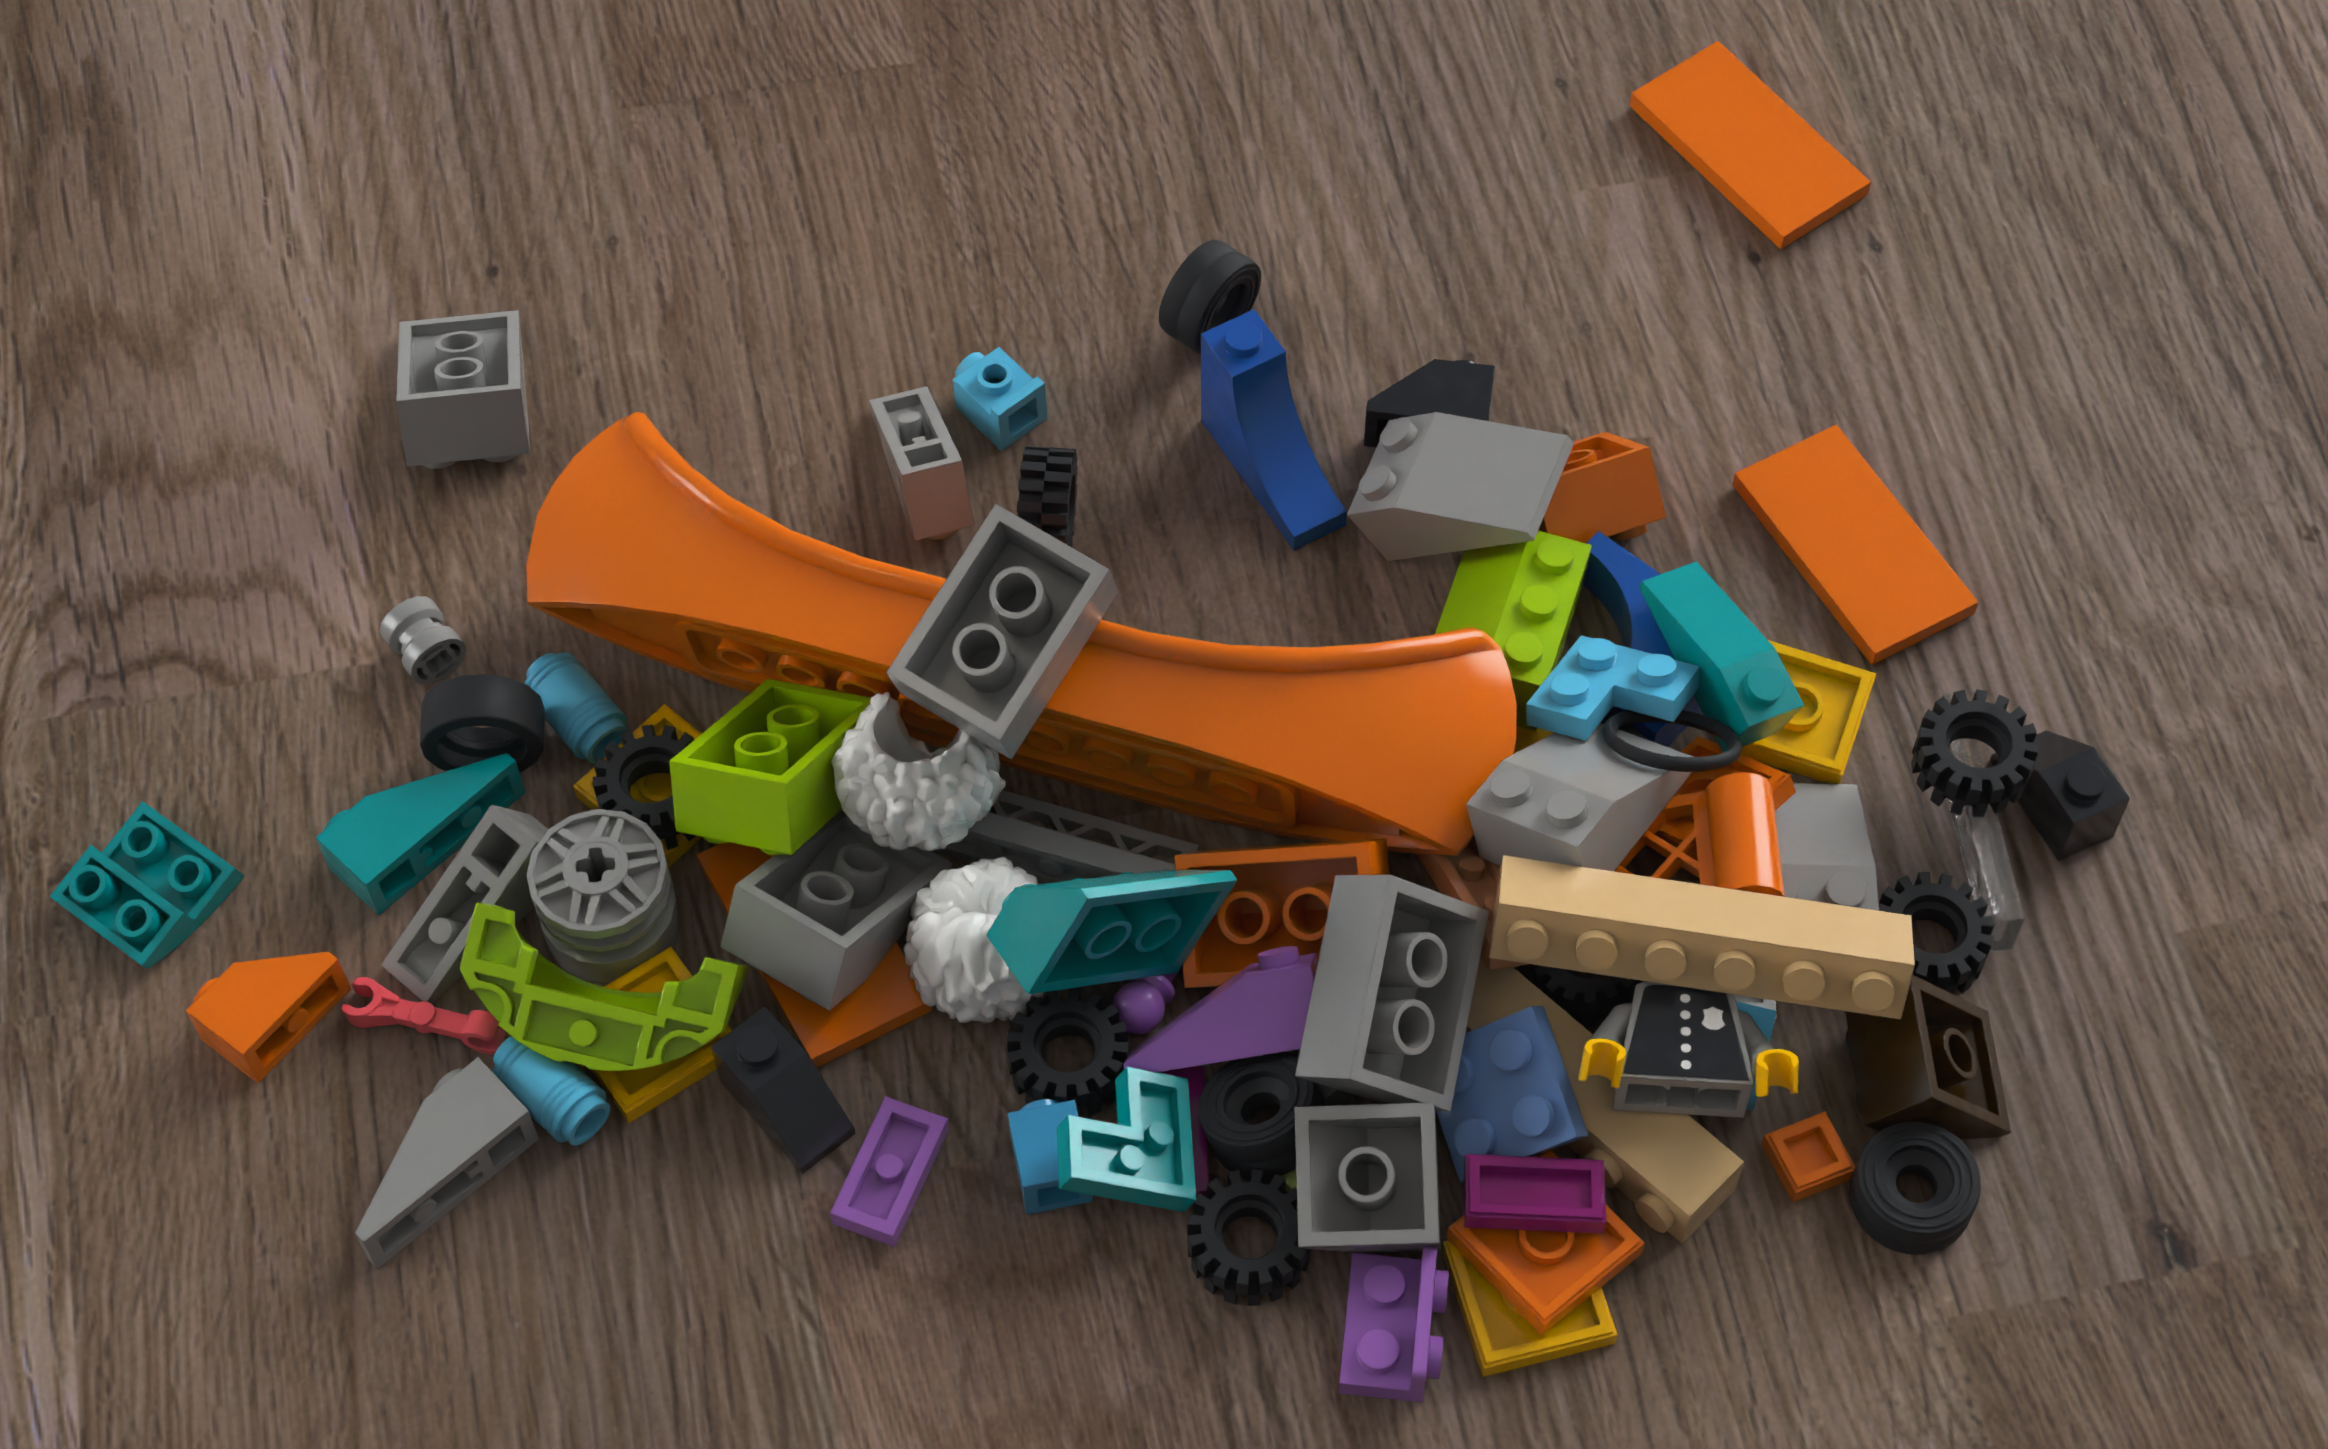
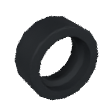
M488 674L463 675L438 683L426 692L421 704L419 744L424 758L437 768L449 771L508 753L516 760L519 772L526 770L538 762L544 750L545 708L541 696L524 683L508 677ZM473 726H489V727L480 728V727H473Z

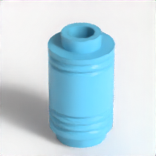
M547 653L531 664L527 670V679L524 684L531 687L541 696L545 708V720L576 757L596 763L598 758L603 759L606 757L604 748L610 741L617 746L622 742L620 734L629 730L626 726V715L572 653Z
M512 1036L508 1037L496 1050L493 1057L495 1065L492 1072L527 1108L530 1116L558 1142L568 1141L573 1146L580 1145L593 1137L604 1125L610 1113V1105L606 1102V1092L575 1063L552 1060L531 1050Z

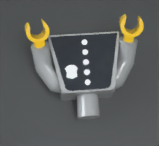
M1643 981L1636 984L1632 1003L1615 1006L1590 1040L1586 1042L1578 1079L1579 1081L1586 1082L1587 1077L1590 1075L1608 1078L1611 1081V1087L1615 1088L1613 1110L1744 1118L1753 1086V1078L1756 1080V1095L1758 1097L1768 1096L1770 1086H1782L1789 1089L1790 1094L1798 1093L1799 1060L1790 1051L1773 1048L1750 1014L1738 1010L1734 994Z

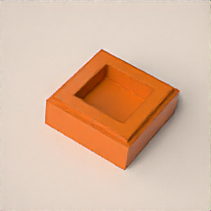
M1825 1111L1764 1135L1761 1144L1792 1203L1851 1180L1856 1167Z

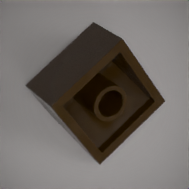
M1912 975L1901 1019L1845 1011L1848 1025L1846 1043L1854 1060L1859 1089L1856 1093V1103L1864 1119L1865 1126L1880 1132L1897 1123L1925 1122L1944 1128L1959 1139L1996 1138L2011 1133L1987 1010Z

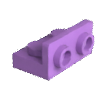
M1423 1246L1422 1260L1352 1252L1339 1382L1340 1394L1423 1403L1426 1378L1440 1379L1443 1337L1430 1335L1432 1312L1445 1313L1449 1271L1435 1270L1437 1247Z

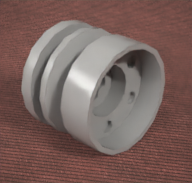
M595 809L570 815L547 830L532 850L526 875L531 899L535 906L537 917L540 920L546 944L551 954L564 970L585 981L609 984L670 946L673 947L676 943L681 916L662 842L647 823L626 812Z

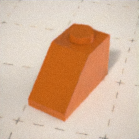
M330 952L235 962L219 978L209 980L200 988L193 1003L186 1009V1012L203 1042L256 1083H259L351 990V987L338 958Z

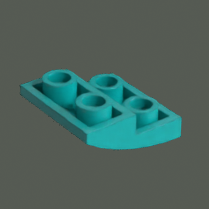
M142 801L102 852L90 844L49 897L140 965L149 969L196 931L224 902L245 875Z

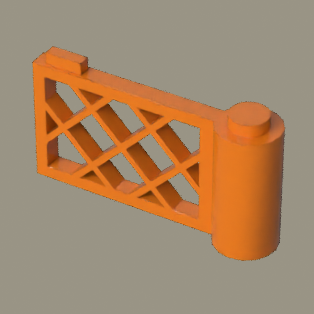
M1738 772L1720 776L1709 784L1706 791L1673 796L1614 871L1633 874L1625 869V867L1647 845L1667 858L1651 877L1670 880L1682 867L1698 877L1702 885L1785 897L1772 784L1767 778L1759 774ZM1693 815L1694 829L1677 848L1655 835L1668 819ZM1696 850L1698 861L1690 857Z

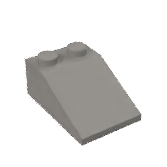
M519 310L399 322L396 403L407 466L423 465L427 468L439 469L451 466L457 461L485 459L489 462H505L515 458L517 455L530 454L529 420Z
M1439 412L1389 420L1380 435V441L1366 473L1359 482L1358 491L1347 516L1387 561L1534 541L1574 442L1568 435Z
M1602 723L1597 726L1587 741L1554 733L1503 759L1466 803L1479 856L1498 865H1501L1503 855L1615 871L1692 772L1652 768L1622 757L1605 742L1602 731L1605 724ZM1617 729L1616 731L1619 738L1638 748L1670 756L1693 757Z
M1793 783L1796 793L1775 811L1785 897L1879 911L1876 865L1858 786L1854 784Z
M841 809L792 855H774L735 885L720 947L747 962L751 967L766 973L800 993L806 999L830 1011L868 979L906 930L909 922L913 921L910 911L911 906L916 900L917 892L922 888L930 887V881L934 880L939 872L946 869L950 870L952 863L932 851L921 850L917 847L895 850L891 849L890 846H879L873 841L871 834L862 831L857 825L853 824Z

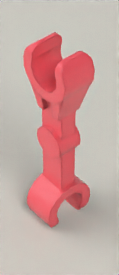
M368 977L356 978L352 983V988L359 996L372 997L373 999L370 1004L362 1008H354L348 1004H343L341 1007L347 1020L355 1027L369 1028L400 1024L415 1028L417 1032L422 1034L433 1032L460 1039L471 1049L488 1055H494L507 1036L505 1030L499 1028L498 1020L488 1011L472 1010L469 1015L434 1007L427 1001L416 1003L400 999L397 995L378 984L374 979Z

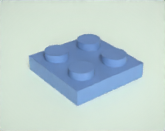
M1530 1006L1465 1034L1451 1111L1436 1110L1460 1183L1464 1182L1466 1154L1536 1157L1589 1136L1544 1006Z

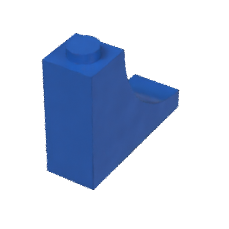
M1253 309L1202 333L1201 422L1293 551L1346 526L1347 511L1324 476L1298 417L1288 379L1286 351L1256 310Z
M1598 531L1586 543L1592 545L1583 586L1590 590L1610 613L1618 628L1624 647L1651 654H1664L1675 660L1638 587L1642 581L1660 575V573ZM1693 695L1683 710L1700 714L1702 711ZM1613 706L1603 720H1608L1613 715L1626 711V709ZM1663 722L1627 724L1633 726L1647 740L1669 747L1687 727L1685 725Z

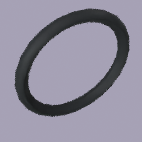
M1626 710L1609 718L1602 730L1607 745L1622 757L1645 766L1668 771L1704 772L1717 770L1732 764L1739 758L1742 750L1740 739L1731 728L1710 717L1685 710L1681 711L1674 722ZM1640 722L1673 723L1713 734L1725 741L1728 748L1726 752L1706 757L1670 756L1631 745L1619 738L1616 731L1621 726Z

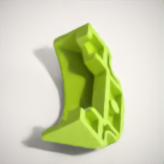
M487 903L475 904L459 968L469 989L475 991L484 1006L498 1020V1025L514 1039L558 1062L568 1061L585 1065L588 1069L604 1071L643 1069L665 1064L686 1056L708 1044L725 1031L749 971V965L705 957L699 968L700 971L696 975L684 981H665L662 992H627L605 988L571 975L548 961L538 952V949L532 947L517 931L515 927V911L505 909L503 906Z

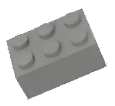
M995 504L886 673L902 695L1012 759L1119 591L1110 569Z
M1335 875L1295 1076L1381 1104L1434 1102L1435 1110L1451 1111L1489 911L1393 875Z

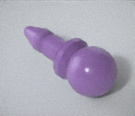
M1178 972L1132 979V982L1125 984L1117 991L1112 1005L1119 1011V1023L1125 1022L1127 1032L1145 1034L1154 1030L1161 1023L1165 1013V1004L1170 1003L1175 996V989L1171 983Z

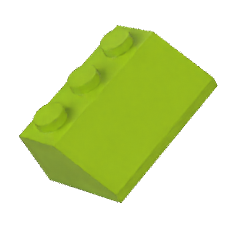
M1539 530L1534 541L1464 551L1435 634L1472 627L1487 633L1500 646L1510 671L1516 698V726L1537 731V728L1526 725V703L1559 663L1582 593L1592 548L1590 544Z

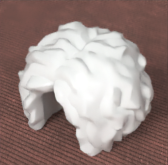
M885 692L883 695L879 693L874 695L870 699L871 704L863 712H860L855 728L846 732L842 740V746L837 750L831 762L834 768L835 791L837 792L842 810L853 824L857 825L862 831L871 834L873 841L882 847L890 846L891 849L895 850L917 847L921 850L934 851L945 849L950 843H959L967 836L969 828L977 821H981L983 817H987L989 810L997 801L999 793L1006 785V780L1000 778L999 775L1000 761L998 751L959 729L953 741L946 748L941 747L935 752L930 753L923 741L909 736L900 715L898 701L892 699L889 692Z
M1005 857L994 860L980 859L978 862H973L962 868L946 869L939 872L934 880L930 881V887L922 888L917 892L916 900L911 906L910 915L913 917V921L908 924L907 943L905 944L904 951L906 964L911 966L909 977L915 981L916 991L920 992L924 1004L930 1007L936 1005L937 1010L947 1012L951 1019L957 1017L960 1023L974 1020L983 1024L993 1022L995 1017L1002 1021L1007 1020V1018L1013 1020L1018 1011L1027 1016L1026 1002L1030 1001L1033 997H1036L1042 1005L1045 992L1027 994L986 936L1002 910V903L1015 887L1026 884L1038 885L1037 877L1027 874L1025 870L1018 866L1014 868L1012 861L1007 860Z

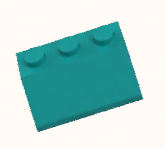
M1164 869L1139 873L1126 872L1120 875L1089 879L1076 878L1071 881L1039 885L1026 884L1015 887L1004 899L1002 910L986 936L1027 994L1177 973L1237 882V878L1231 870Z

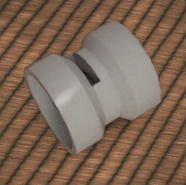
M416 596L399 603L387 613L380 626L381 637L391 651L403 655L402 664L413 681L418 684H431L449 676L460 666L467 650L464 641L453 628L443 625L445 620L443 613L435 602L426 596Z

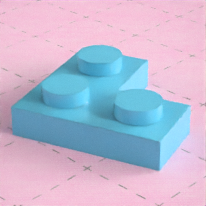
M1581 635L1526 703V725L1587 741L1613 706L1674 722L1699 688L1700 666L1674 660L1664 654H1651L1620 646L1606 639L1590 638Z

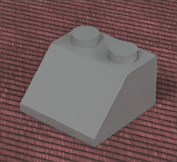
M1434 1102L1294 1107L1299 1248L1382 1254L1423 1252V1246L1437 1247V1252H1441Z

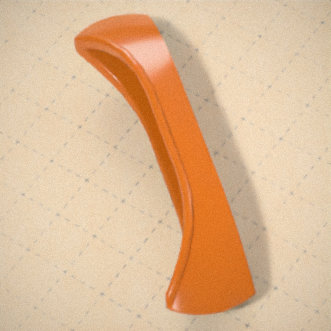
M641 412L632 413L618 420L598 434L573 457L552 485L536 516L526 564L527 602L530 606L629 651L702 679L749 694L767 679L866 697H873L878 693L883 695L885 692H889L890 697L898 701L900 715L910 737L939 748H946L953 741L959 728L902 695L886 673L943 586L946 578L862 557L788 529L729 496L695 470L664 439L646 414ZM1101 619L1014 757L1010 759L998 752L1002 765L1207 820L1316 842L1387 838L1388 851L1458 856L1474 837L1466 803L1500 762L1514 754L1517 703L1510 671L1500 646L1487 633L1472 627L1434 635L1377 643L1309 648L1227 645L1151 633Z

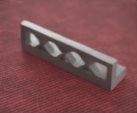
M1002 790L998 795L997 801L991 807V812H988L987 817H983L981 821H977L969 828L967 836L959 843H950L945 849L934 851L970 862H978L980 859L994 860L1005 857L1007 860L1012 861L1014 868L1017 866L1022 868L1027 874L1037 877V881L1056 883L1071 881L1076 878L1089 879L1114 876L1126 872L1139 873L1164 869L1175 870V864L1151 857L1157 854L1175 859L1174 855L1199 850V845ZM1004 812H1008L1011 814L1006 816ZM1036 820L1050 824L1053 830L1030 824L1029 822ZM1097 837L1111 841L1114 847L1094 842L1090 839ZM1126 846L1132 847L1133 849L1128 850Z

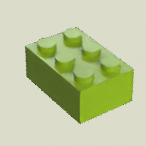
M773 679L764 681L669 761L676 832L701 836L704 840L711 843L722 844L730 842L760 848L762 852L769 855H792L842 809L837 792L835 791L834 768L831 762L837 750L841 748L846 732L855 728L860 712H863L871 704V697Z

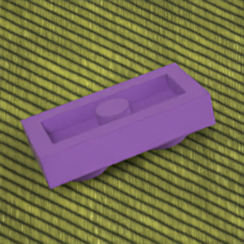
M885 1096L831 1209L830 1217L832 1224L895 1247L948 1134V1118Z

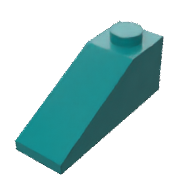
M1697 561L1646 579L1639 584L1638 587L1675 660L1700 666L1699 688L1695 692L1694 697L1703 715L1731 728L1738 735L1742 747L1777 734L1804 706L1776 649ZM1714 735L1722 752H1726L1728 748L1727 743Z
M508 753L365 796L351 809L343 810L332 817L324 831L315 838L329 870L379 916L461 848L491 805L508 808L526 792L516 760Z

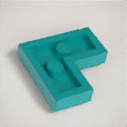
M1126 1067L1115 1079L1118 1124L1068 1115L1056 1127L1059 1189L1185 1212L1196 1201L1188 1079Z

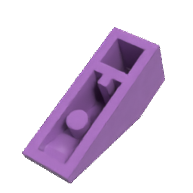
M1296 946L1274 948L1259 953L1258 963L1249 964L1133 1049L1123 1064L1124 1069L1132 1067L1152 1072H1162L1301 1049L1318 964L1317 954L1312 953L1299 956L1298 947Z

